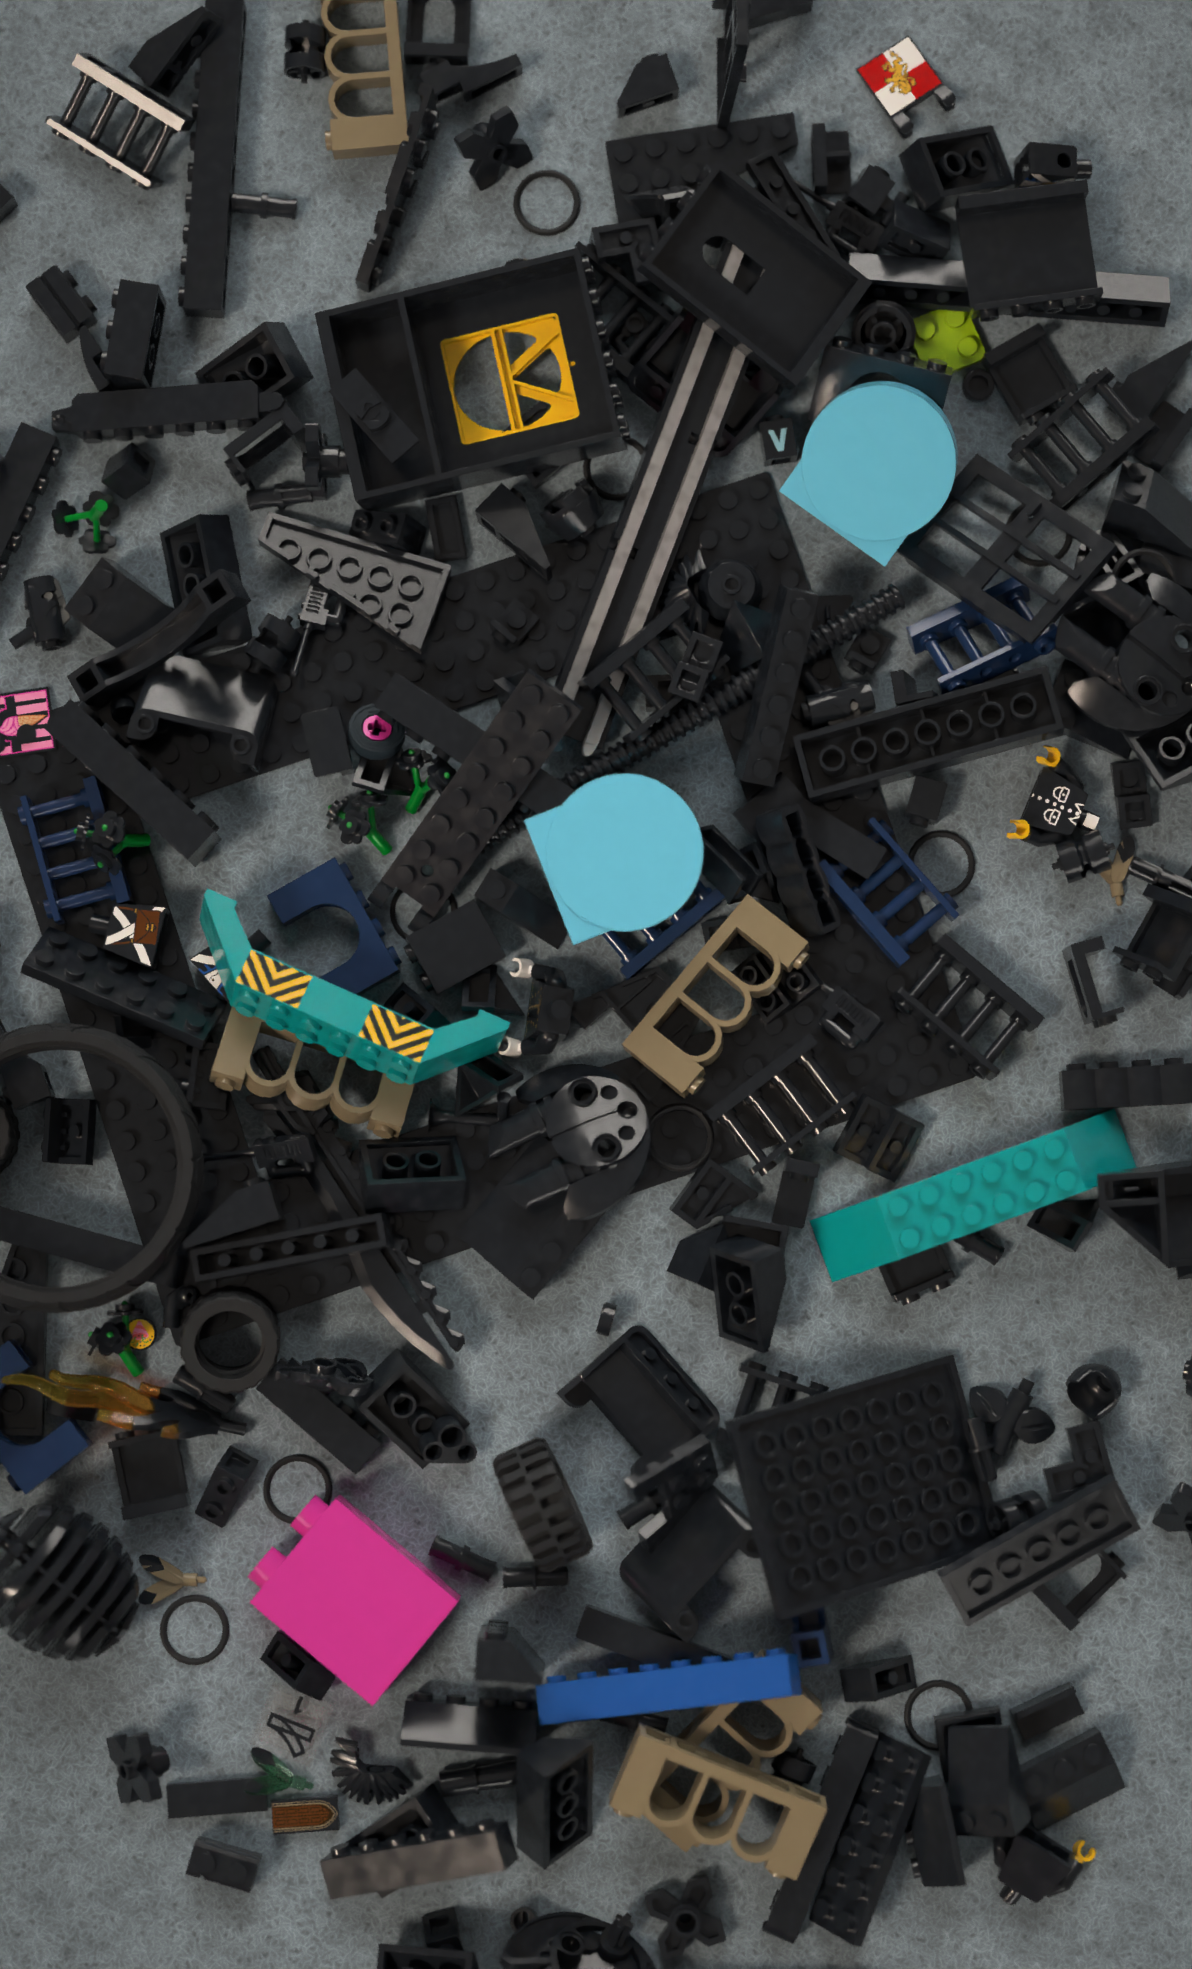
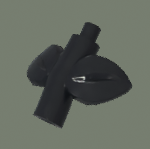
M1022 1378L1018 1389L1013 1387L1007 1398L997 1388L989 1386L970 1388L969 1400L974 1415H983L985 1424L993 1425L989 1437L990 1444L994 1445L993 1448H990L991 1451L1007 1457L1014 1434L1017 1439L1027 1444H1037L1045 1441L1054 1432L1055 1425L1050 1416L1040 1408L1029 1407L1034 1398L1030 1395L1035 1384L1034 1382Z

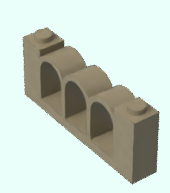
M320 0L323 26L326 29V35L330 39L325 48L324 58L329 77L334 82L328 97L333 119H330L331 131H325L327 151L332 150L334 160L396 155L402 141H409V136H407L408 121L397 0ZM384 1L386 27L347 31L334 27L330 22V16L339 6ZM387 44L389 71L348 74L337 70L333 65L336 55L345 48ZM391 87L393 114L348 117L337 109L339 99L346 92Z
M747 894L622 1043L624 1050L684 1099L689 1093L692 1095L696 1094L705 1082V1079L702 1078L705 1075L703 1067L711 1065L716 1061L723 1050L724 1038L722 1032L731 1033L738 1031L748 1023L753 1011L751 997L760 998L772 993L781 981L782 969L787 973H790L794 967L797 970L800 969L810 956L807 953L809 942ZM738 934L774 963V972L765 983L749 985L716 961ZM709 968L744 997V1008L736 1018L719 1020L687 996ZM680 1003L711 1027L716 1034L712 1048L705 1054L699 1056L689 1055L657 1031Z
M232 1006L211 1070L209 1082L215 1083V1086L226 1091H233L234 1089L241 1091L244 1083L250 1092L259 1097L268 1098L278 1096L286 1090L290 1101L303 1110L315 1111L323 1109L330 1104L332 1112L342 1121L351 1124L369 1121L366 1129L372 1130L375 1135L382 1138H398L415 1084L395 1083L383 1073L375 1100L364 1107H353L341 1098L339 1092V1083L346 1060L355 1061L344 1056L339 1059L330 1088L318 1094L308 1093L302 1090L295 1080V1069L302 1046L329 1053L326 1047L317 1043H305L299 1040L296 1034L285 1029L282 1031L273 1029L264 1020L255 1016L246 1017L238 1013L235 1007ZM259 1033L296 1043L290 1066L286 1074L279 1079L264 1080L258 1077L251 1068L250 1059Z
M762 1648L754 1658L766 1657L765 1650ZM801 1683L802 1695L761 1700L784 1722V1728L774 1738L759 1739L750 1734L729 1714L739 1703L705 1707L677 1738L699 1746L720 1725L752 1755V1761L748 1766L760 1770L761 1757H774L785 1751L792 1741L793 1730L801 1735L806 1729L811 1730L819 1723L822 1718L821 1713L823 1712L821 1700ZM667 1759L650 1797L659 1807L672 1809L682 1805L687 1798L666 1780L680 1765ZM709 1777L717 1784L721 1792L717 1799L711 1803L698 1804L694 1816L704 1825L715 1821L723 1815L728 1807L729 1790L737 1791L741 1790V1788ZM643 1812L642 1815H644L649 1820L645 1812ZM687 1822L673 1828L660 1827L653 1823L685 1853L693 1845L698 1847L701 1844L689 1832Z
M639 1723L609 1794V1807H612L617 1814L623 1817L630 1818L634 1816L641 1819L643 1812H645L650 1821L665 1828L679 1827L687 1822L689 1832L699 1842L708 1845H718L730 1840L731 1846L738 1856L746 1861L755 1863L764 1861L765 1868L768 1869L769 1873L780 1879L788 1877L797 1880L827 1811L826 1797L642 1723ZM666 1759L698 1771L685 1802L679 1807L672 1809L659 1807L650 1797ZM709 1777L742 1789L729 1818L716 1826L704 1825L694 1816ZM753 1794L785 1806L770 1838L760 1843L747 1842L738 1834V1828Z

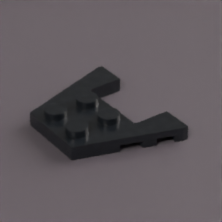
M659 966L613 987L591 994V996L574 1001L571 1015L586 1030L605 1012L612 1009L632 1032L672 985L673 981ZM680 1003L657 1031L679 1049L683 1050L700 1019ZM646 1067L630 1079V1082L648 1103L654 1099L664 1082Z
M702 1433L670 1452L672 1458L659 1465L654 1461L646 1466L645 1470L648 1472L639 1477L633 1473L624 1479L627 1494L635 1503L641 1501L656 1487L658 1488L663 1509L637 1531L641 1546L649 1554L660 1545L718 1477L711 1441Z

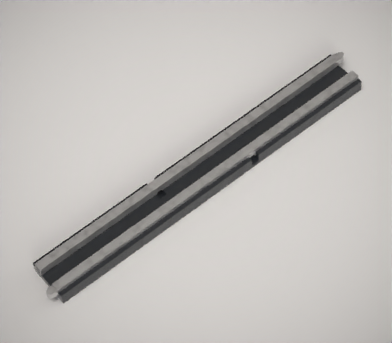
M729 242L722 245L713 268L746 295H748L765 271V269ZM697 317L694 318L554 685V687L584 707L564 736L583 743L582 755L585 757L590 756L595 749H602L616 710L600 691L596 692L593 688L585 693L577 682L651 621L713 459V448L721 438L750 362L748 357ZM639 651L634 654L635 658H637ZM617 668L609 675L612 679L610 683L622 697L629 675L625 670L621 672Z

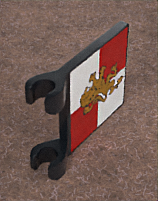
M909 35L856 69V72L903 139H907L913 134V123L904 113L934 94L945 112H949L955 107V95L943 84Z

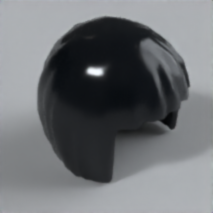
M1097 1363L1082 1365L1076 1368L1066 1380L1069 1399L1076 1408L1093 1421L1109 1414L1121 1397L1122 1386L1120 1378L1115 1370L1106 1365Z

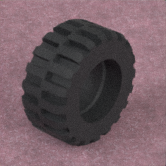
M534 1438L497 1455L492 1462L495 1475L512 1517L538 1568L544 1572H551L589 1554L593 1548L589 1531L563 1472L544 1438Z

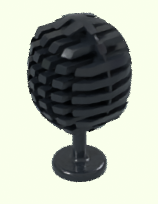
M51 1504L33 1505L12 1529L10 1527L24 1512L23 1507L0 1519V1628L4 1629L9 1626L10 1629L7 1635L12 1640L19 1642L26 1639L23 1647L33 1653L45 1648L42 1651V1655L52 1659L64 1656V1659L67 1661H81L89 1658L92 1653L93 1655L96 1654L95 1657H98L116 1645L131 1628L139 1607L136 1599L140 1590L137 1574L132 1573L133 1561L128 1552L121 1554L123 1544L118 1537L114 1535L108 1538L110 1529L102 1522L93 1525V1516L85 1512L74 1516L75 1509L65 1505H61L53 1511L51 1510L53 1508Z

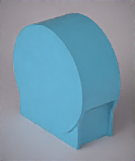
M872 381L856 385L836 396L817 416L806 436L802 459L779 492L885 567L907 535L927 524L946 502L952 489L958 463L957 442L954 431L947 416L935 401L914 387L893 381Z
M613 774L597 778L577 789L561 806L524 820L573 945L609 931H638L663 922L677 912L687 901L701 873L703 841L693 812L674 790L646 776Z

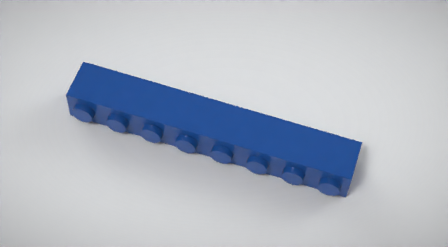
M786 1648L765 1650L766 1657L754 1658V1652L733 1654V1661L722 1662V1656L702 1658L701 1665L691 1666L690 1660L670 1662L671 1668L659 1670V1664L640 1665V1672L628 1673V1668L626 1667L608 1669V1676L597 1677V1671L577 1673L578 1680L566 1681V1675L546 1677V1684H542V1686L535 1685L539 1725H556L802 1695L797 1654H786Z

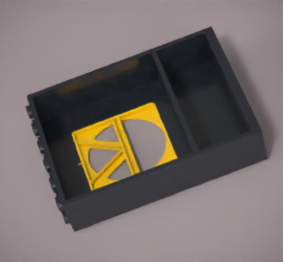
M578 247L315 313L330 387L333 388L356 368L420 441L392 465L333 397L354 498L364 510L374 511L628 450L626 440L631 439L630 430L624 413H619V409L624 408L617 382H612V378L617 377V372L610 351L605 350L606 346H610V340L603 319H598L599 315H603V309L596 288L591 287L592 284H596V277L589 256L583 257ZM514 332L535 337L536 342L510 365L504 334ZM490 336L511 425V430H506L504 433H501L503 432L502 430L483 427L467 417L457 402L454 390L455 374L462 358L474 345ZM546 349H551L558 360L561 371V385L558 392L514 379ZM517 394L549 403L551 408L540 419L525 426Z

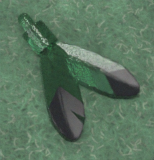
M260 1747L251 1749V1756L254 1762L269 1775L256 1777L248 1781L244 1786L246 1793L259 1796L283 1791L289 1787L301 1791L304 1788L313 1789V1783L307 1782L305 1777L294 1775L284 1763L268 1750Z

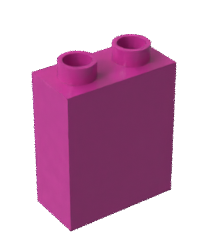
M341 1494L330 1505H327L315 1495L290 1525L303 1536L291 1553L286 1557L273 1546L248 1575V1578L261 1588L249 1603L373 1706L459 1602L461 1595Z

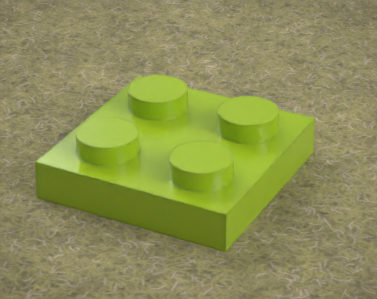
M934 310L913 319L916 328L913 349L919 360L928 361L930 358L943 360L948 363V367L953 368L952 373L981 362L983 355L986 353L969 312Z

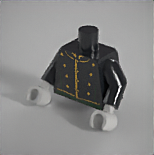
M513 958L512 961L519 963V971L510 972V975L520 978L532 977L533 979L524 1039L521 1042L520 1040L504 1036L502 1042L508 1043V1048L503 1052L499 1051V1054L514 1059L521 1056V1054H550L554 1051L557 1043L568 1036L574 989L567 986L565 974L559 968L538 963L534 964L530 959Z

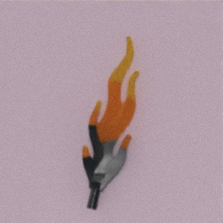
M55 1369L50 1370L49 1378L61 1386L29 1374L7 1375L1 1379L2 1384H20L32 1387L65 1406L103 1409L98 1411L96 1419L119 1428L132 1431L162 1429L160 1435L164 1438L188 1439L209 1434L217 1435L218 1431L244 1436L247 1423L221 1418L222 1413L211 1409L187 1393L155 1386L146 1382H141L138 1390L117 1379L97 1375L65 1374ZM63 1386L72 1387V1388H77V1389H88V1390H93V1391L74 1390V1389H69V1388H66V1387H63Z

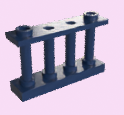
M1013 577L984 590V592L1009 609H1015L1016 613L1028 622L1033 619L1034 615L1026 602L1031 600L1029 588ZM961 601L906 627L909 644L914 654L916 655L927 650L941 672L942 676L937 678L940 695L981 684L1040 655L1049 654L1054 650L1057 626L1055 623L1049 625L1032 645L1028 642L1024 644L1020 640L1012 642L1004 629ZM982 623H986L1001 649L986 656H983L968 632L969 629ZM952 637H957L972 661L954 670L939 643Z
M95 775L83 779L85 788L80 789V793L33 806L32 800L25 795L20 797L22 806L17 807L22 825H28L48 899L43 900L47 917L48 919L53 918L54 922L59 925L65 923L63 911L108 898L111 901L116 900L117 904H134L120 853L115 857L121 862L122 868L116 876L109 872L111 881L106 882V886L59 899L54 880L96 869L97 867L93 857L90 856L50 868L45 849L75 841V828L42 837L37 818L84 805L85 808H91L93 819L89 820L87 830L94 831L96 829L94 826L95 821L98 818H103V815L108 811L101 782ZM114 843L113 846L109 849L112 850L113 848H115L117 846V843Z
M872 817L866 824L872 831L867 837L876 843L881 841L893 857L875 871L869 880L866 879L857 888L853 886L850 889L842 880L845 877L844 872L849 868L838 861L836 863L832 861L828 864L825 859L819 863V866L827 877L830 892L898 969L910 958L906 953L910 950L908 946L944 915L951 922L959 916L956 911L958 905L948 893L942 895L891 837L894 832L884 820L881 819L878 822ZM902 866L915 881L879 912L875 910L871 913L863 904L867 901L865 897ZM924 891L936 906L900 937L896 935L893 938L885 929L888 926L887 921Z
M698 879L693 893L697 896L695 898L697 904L689 911L684 907L675 912L670 919L673 924L664 932L660 928L657 930L654 926L641 930L647 937L645 941L648 946L639 953L635 949L632 951L616 931L601 934L622 958L620 962L624 966L619 970L623 977L629 980L637 975L726 899L725 896L717 888L714 890L710 887L706 888Z

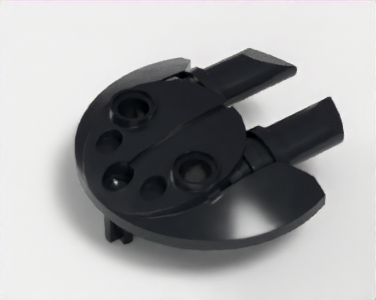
M1111 572L1093 579L1083 590L1087 595L1126 622L1125 626L1131 630L1117 649H1114L1112 646L1107 648L1063 615L1059 619L1056 630L1054 649L1089 673V678L1074 681L1065 694L1087 717L1115 730L1144 732L1159 729L1177 721L1192 709V596L1172 580L1151 573L1143 583L1145 596ZM1175 635L1183 636L1188 642V648L1179 647L1175 642ZM1138 688H1148L1151 692V700L1142 699L1139 696Z
M587 1064L561 1065L531 1077L515 1090L517 1099L522 1104L528 1105V1108L490 1126L488 1141L490 1160L540 1136L543 1138L549 1137L552 1141V1146L559 1156L552 1159L551 1164L503 1186L502 1189L514 1202L526 1210L566 1192L564 1210L571 1222L583 1221L601 1215L624 1200L641 1179L648 1164L652 1146V1129L649 1115L635 1090L615 1073ZM592 1092L588 1100L580 1101L584 1093ZM616 1148L612 1156L603 1157L607 1149Z
M555 1912L536 1917V1920L532 1919L526 1922L512 1934L499 1960L504 1969H656L648 1953L629 1935L634 1924L631 1922L632 1916L628 1913L624 1917L618 1913L613 1924L577 1912Z

